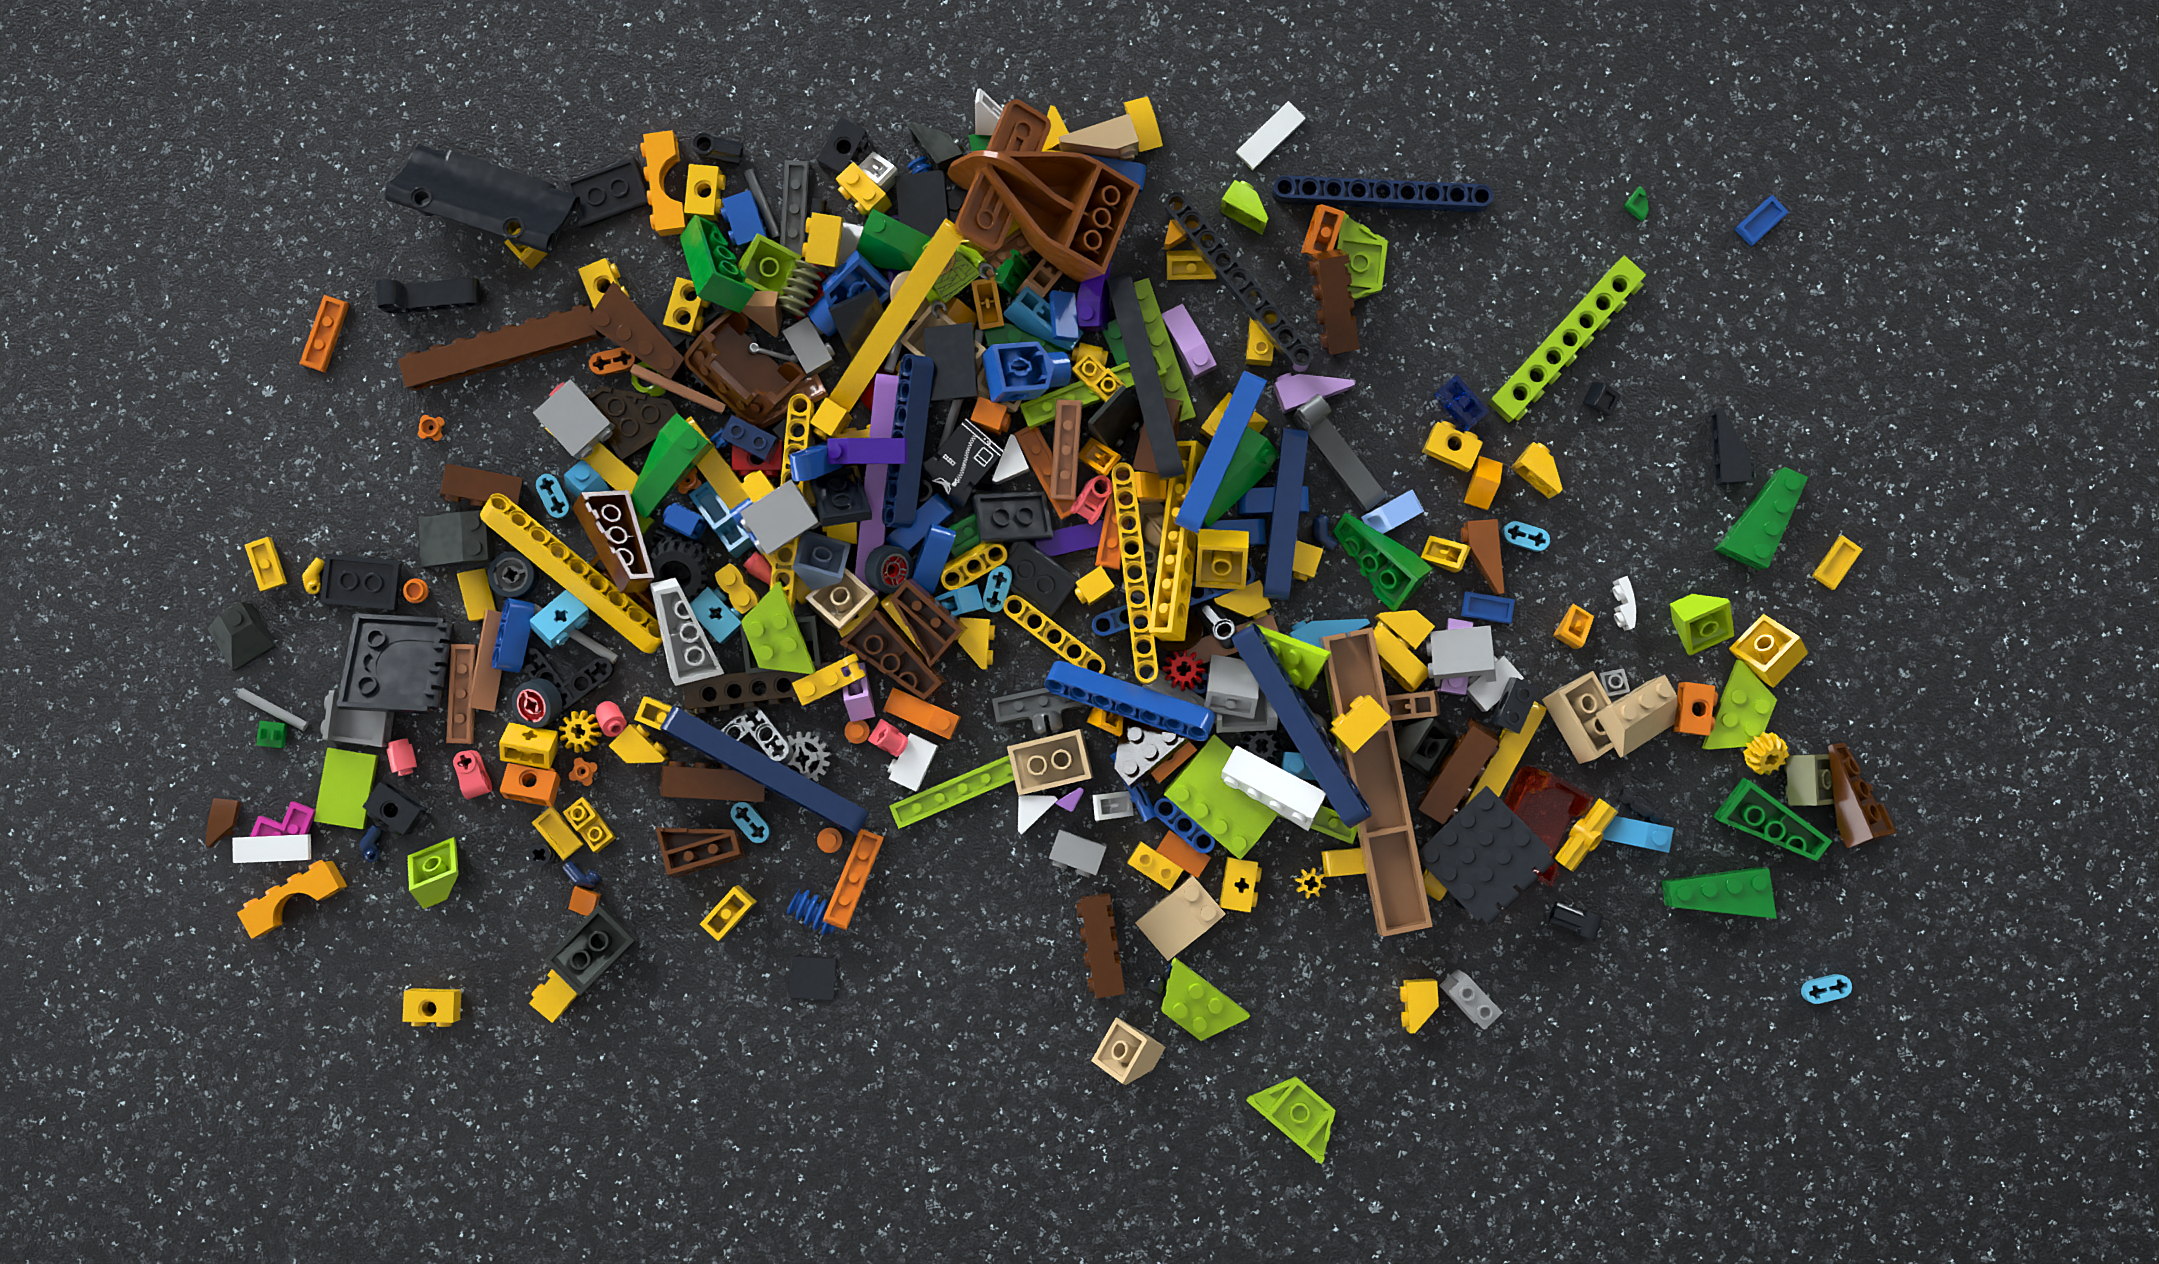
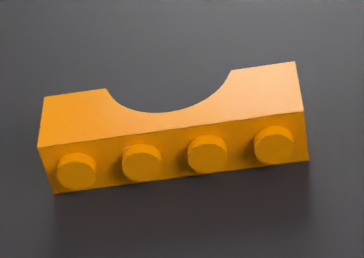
M673 130L643 134L644 143H641V152L643 158L647 160V167H644L646 182L650 183L647 199L649 205L653 206V215H650L651 227L653 230L656 229L660 236L682 234L688 225V217L684 213L685 206L682 202L669 198L664 190V179L668 170L680 161L677 136Z
M319 860L309 866L310 870L303 875L299 872L287 879L288 883L284 886L276 885L265 891L267 896L262 899L254 898L243 904L244 909L237 914L251 939L262 937L283 924V908L293 895L305 893L318 901L327 899L346 888L347 885L333 861L323 862V860Z

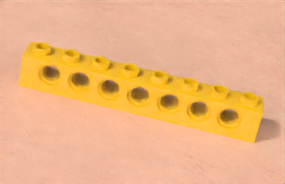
M1177 441L1185 475L1170 478L1168 484L1149 633L1162 641H1185L1198 534L1175 524V520L1207 452V449L1198 441Z

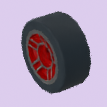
M881 545L869 554L865 562L864 573L866 581L872 588L880 592L894 594L906 579L912 578L914 566L911 556L904 549L891 545Z
M538 678L525 682L515 689L512 696V707L520 722L527 727L539 728L552 723L559 717L562 711V699L560 692L554 684L548 680Z

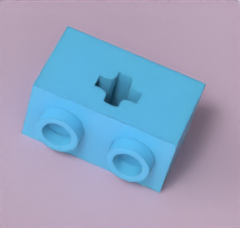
M707 587L689 605L697 620L720 644H725L741 629V619L744 616L734 607L730 608L724 602L727 597L718 588L713 590ZM715 609L722 610L720 612L721 619L713 618L715 616L713 612Z
M566 589L530 619L531 629L552 649L557 644L559 646L567 641L570 636L569 634L576 628L581 629L588 622L589 610Z

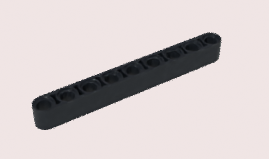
M1181 192L1170 193L1165 200L1168 218L1295 371L1302 372L1307 370L1311 366L1313 351L1188 198ZM1174 202H1179L1183 207L1180 210H1173L1170 208V205ZM1189 221H1195L1198 223V227L1188 229L1185 224ZM1211 240L1214 245L1210 248H1204L1201 242ZM1224 258L1230 264L1226 267H1220L1216 262ZM1240 277L1244 279L1245 283L1242 286H1235L1232 280ZM1251 296H1256L1261 302L1258 305H1251L1247 299ZM1267 315H1272L1277 321L1274 324H1266L1263 318ZM1288 334L1291 336L1292 341L1287 344L1282 343L1279 340V336ZM1298 353H1303L1308 357V360L1300 363L1295 360L1294 356Z
M1131 272L1106 278L1160 480L1163 481L1185 475Z

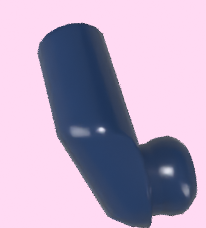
M1320 514L1314 518L1312 523L1313 537L1327 550L1331 551L1338 542L1328 535L1329 518L1324 514Z
M376 825L370 827L360 842L363 859L368 863H374L379 858L376 841L383 830Z
M572 861L566 863L562 868L573 883L593 888L600 881V876L597 872L591 870L586 875Z

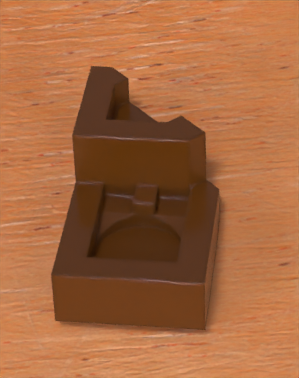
M213 798L206 832L205 846L207 848H213L216 846L215 843L226 835L231 836L235 833L232 829L235 827L241 806L238 800Z

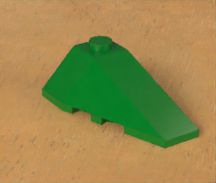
M872 209L861 233L858 252L871 264L879 268L911 271L924 252L922 247L932 238Z
M678 413L659 431L630 495L634 509L645 519L659 507L714 447Z
M1248 426L1203 522L1205 527H1210L1268 472L1279 456L1267 438Z
M1348 513L1343 515L1333 531L1348 555L1354 557L1361 567L1359 571L1362 576H1367L1373 585L1372 591L1376 597L1393 612H1396L1416 592L1432 571V568L1414 552Z

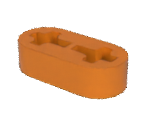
M623 347L594 354L590 358L589 367L596 375L608 376L631 370L633 363L637 364V357ZM624 353L631 357L627 365L622 361L616 362L615 360L622 359ZM601 358L605 362L611 361L610 364L604 365V370L596 367Z

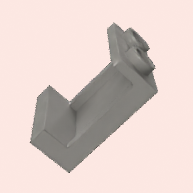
M571 379L533 412L565 449L578 460L587 458L594 451L593 447L599 441L604 442L607 440L615 428Z
M793 480L784 483L740 512L743 517L740 520L743 527L748 533L753 532L757 539L754 541L757 549L761 554L766 553L768 556L774 555L775 551L809 529H815L821 525L820 520Z
M1491 625L1430 632L1431 641L1426 642L1427 655L1428 657L1432 656L1433 663H1428L1429 678H1434L1436 686H1441V679L1485 675L1486 682L1496 681Z
M1211 654L1204 707L1212 712L1254 719L1259 684L1243 659Z
M1260 686L1254 719L1213 712L1216 717L1214 723H1216L1217 733L1277 730L1278 715Z
M329 691V695L325 697L324 701L326 716L321 723L323 740L388 747V743L391 740L394 712L341 710L337 707L339 691Z
M1458 969L1439 985L1474 1024L1477 1022L1482 1029H1486L1503 1013L1467 974Z

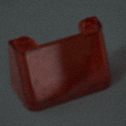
M1525 766L1518 772L1504 803L1552 850L1549 854L1552 857L1571 816L1581 817L1590 810L1595 797L1552 773L1531 766ZM1555 862L1543 874L1537 868L1533 872L1539 877L1537 881L1552 887L1559 875V866Z

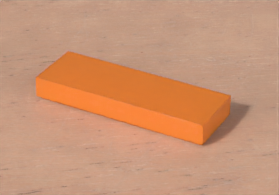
M326 295L323 296L299 364L326 373L350 305L349 303Z

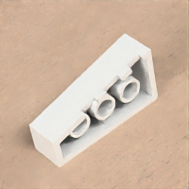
M672 578L651 583L670 677L675 686L724 674L677 580Z
M1238 746L1233 750L1221 774V778L1226 785L1234 789H1240L1252 799L1258 800L1307 831L1310 829L1326 796L1325 792Z

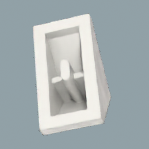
M981 88L976 93L975 135H992L1003 109Z
M872 152L858 166L885 193L896 183L895 176H899L897 168L875 152Z
M1011 434L992 479V482L997 485L1029 472V467L1017 439Z
M1129 791L1093 795L1095 821L1134 816L1133 806L1130 801L1132 797Z
M1019 795L1018 831L1022 835L1058 799L1050 795Z

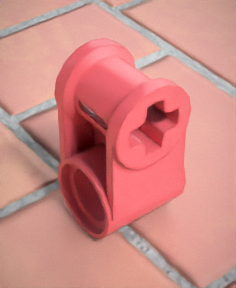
M1104 475L1088 480L1074 501L1070 512L1073 514L1078 513L1087 519L1090 525H1093L1099 518L1103 506L1112 492L1111 480ZM1095 482L1101 486V494L1096 492Z
M880 719L868 738V741L896 757L903 753L908 744V738L899 732V729L883 719Z
M467 750L456 754L453 765L464 797L469 800L491 792L492 783L480 753L475 750ZM467 758H471L472 762L465 765L464 761Z

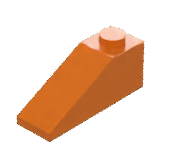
M894 687L883 709L950 740L961 718L956 714Z

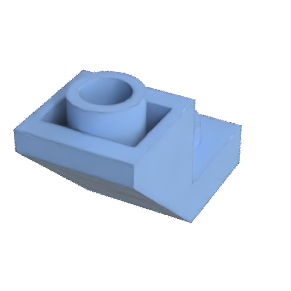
M1410 490L1361 518L1365 524L1383 534L1422 513L1424 510L1414 491Z

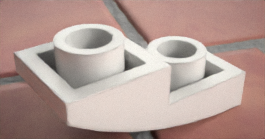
M1628 576L1613 581L1615 587L1612 588L1616 599L1622 602V605L1614 608L1616 612L1614 618L1620 628L1623 627L1624 631L1635 628L1636 622L1634 593Z

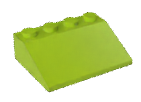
M1213 734L1167 786L1164 795L1241 860L1279 813L1258 800L1252 799L1240 789H1234L1224 783V780L1221 778L1222 770L1229 760L1233 749Z

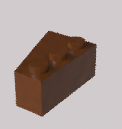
M1165 397L1177 440L1184 401ZM1144 422L1141 425L1140 440L1132 469L1158 474Z
M446 464L440 496L445 497L447 501L460 503V500L471 501L470 505L484 507L492 494L499 493L518 506L522 478Z
M912 578L906 579L890 598L904 624L913 635L915 643L924 654L929 667L935 666L967 630V627Z
M655 827L666 872L672 878H678L746 857L740 833L735 830Z

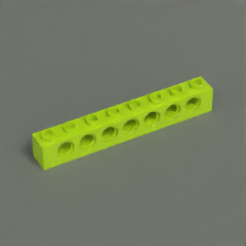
M1625 255L1619 259L1487 404L1508 423L1514 418L1519 421L1528 411L1525 406L1531 400L1535 403L1545 393L1542 388L1547 382L1552 385L1561 375L1558 370L1564 364L1568 367L1578 357L1575 352L1580 347L1585 349L1594 339L1592 333L1597 328L1601 331L1611 321L1608 316L1613 311L1618 313L1626 305L1627 301L1625 298L1629 293L1635 295L1644 285L1641 280L1646 274ZM1613 282L1620 283L1623 291H1615ZM1602 300L1606 304V310H1600L1596 305V301ZM1580 318H1586L1590 323V327H1582L1580 325ZM1563 336H1570L1573 339V346L1565 345ZM1548 353L1556 356V364H1550L1547 361L1546 356ZM1531 371H1535L1540 375V382L1531 380ZM1514 389H1519L1523 392V400L1515 399L1513 395Z

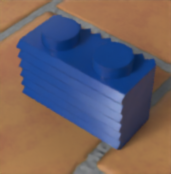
M673 503L672 506L669 505L663 514V519H665L664 525L697 542L708 525V522L702 515L678 503Z

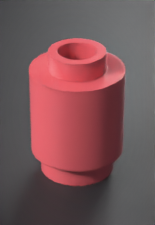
M605 701L598 705L595 716L603 733L610 737L620 735L627 727V722L619 706L610 701Z
M408 738L389 742L387 754L392 773L397 772L398 777L412 774L413 768L417 767L412 744H409Z

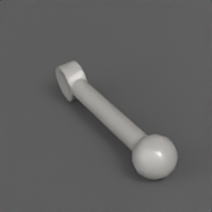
M756 343L750 344L748 348L752 354L759 352L788 360L795 364L798 363L796 355L788 356L763 349Z

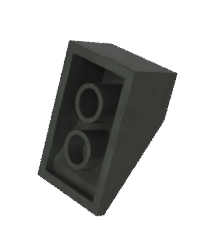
M1123 384L1088 421V433L1112 450L1114 448L1116 450L1120 449L1127 441L1125 438L1126 434L1130 430L1135 432L1144 422L1141 419L1143 414L1140 406Z
M482 510L418 518L421 567L492 562L496 558L495 533L481 519L480 513Z
M598 905L544 961L581 996L620 960L638 939L605 906Z

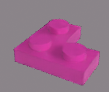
M292 801L282 823L264 816H258L250 837L307 835L314 820L316 810Z

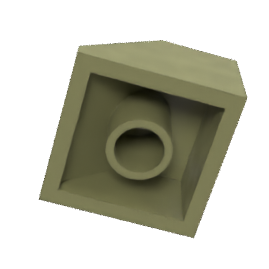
M1829 754L1789 755L1784 766L1785 773L1787 774L1788 786L1786 787V797L1789 806L1835 804Z

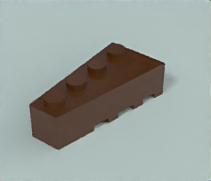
M1340 248L1311 254L1312 261L1308 262L1310 276H1314L1315 279L1312 293L1314 301L1318 300L1319 310H1316V319L1318 325H1322L1323 334L1319 336L1321 348L1326 349L1329 355L1358 350L1356 319L1350 313V311H1354V298L1351 291H1348L1347 286L1352 284L1351 274L1347 266H1345V264L1350 263L1349 254Z
M613 281L585 323L673 381L685 363L684 357Z
M629 490L581 492L572 508L621 594L644 592L653 580L654 575Z
M881 609L873 610L839 642V644L850 649L857 656L877 667L878 670L889 675L923 700L929 699L947 682L933 666L929 667L922 653Z
M1471 716L1466 723L1469 726L1466 734H1459L1453 747L1454 754L1446 756L1439 769L1441 774L1433 777L1417 803L1420 811L1443 825L1447 819L1451 820L1458 811L1457 804L1461 799L1465 800L1472 790V787H1470L1471 783L1475 778L1479 779L1486 769L1484 766L1488 758L1492 759L1500 747L1497 745L1499 741L1496 732Z
M669 761V766L662 765L660 795L663 797L764 802V786L723 764H720V769L710 768V763H695L694 767H684V762Z
M1110 892L1080 897V903H1076L1078 918H1083L1084 928H1080L1082 943L1087 942L1088 952L1084 953L1086 968L1091 967L1092 977L1087 978L1089 992L1095 993V999L1125 994Z

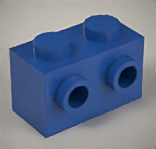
M750 190L722 199L724 207L720 209L725 223L730 222L732 230L728 231L733 246L737 245L741 251H744L757 233L768 238L754 196Z

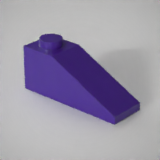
M1111 260L1105 274L1080 283L1076 301L1078 328L1084 332L1108 331L1110 290L1106 278H1110Z
M828 438V464H907V438Z

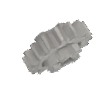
M797 732L796 739L792 735L787 736L791 746L796 744V751L791 761L784 764V766L790 768L789 765H794L800 769V773L808 779L813 778L816 782L819 781L818 774L826 775L827 772L823 767L831 764L825 760V757L831 755V752H824L827 743L819 744L821 737L818 735L812 739L811 732H807L805 737H803L801 732ZM806 742L813 744L818 751L813 752L810 750ZM778 751L779 756L784 754L783 751ZM801 751L804 752V755H809L810 757L806 761V765L802 761H798V757L802 755ZM820 760L817 769L811 773L812 764Z

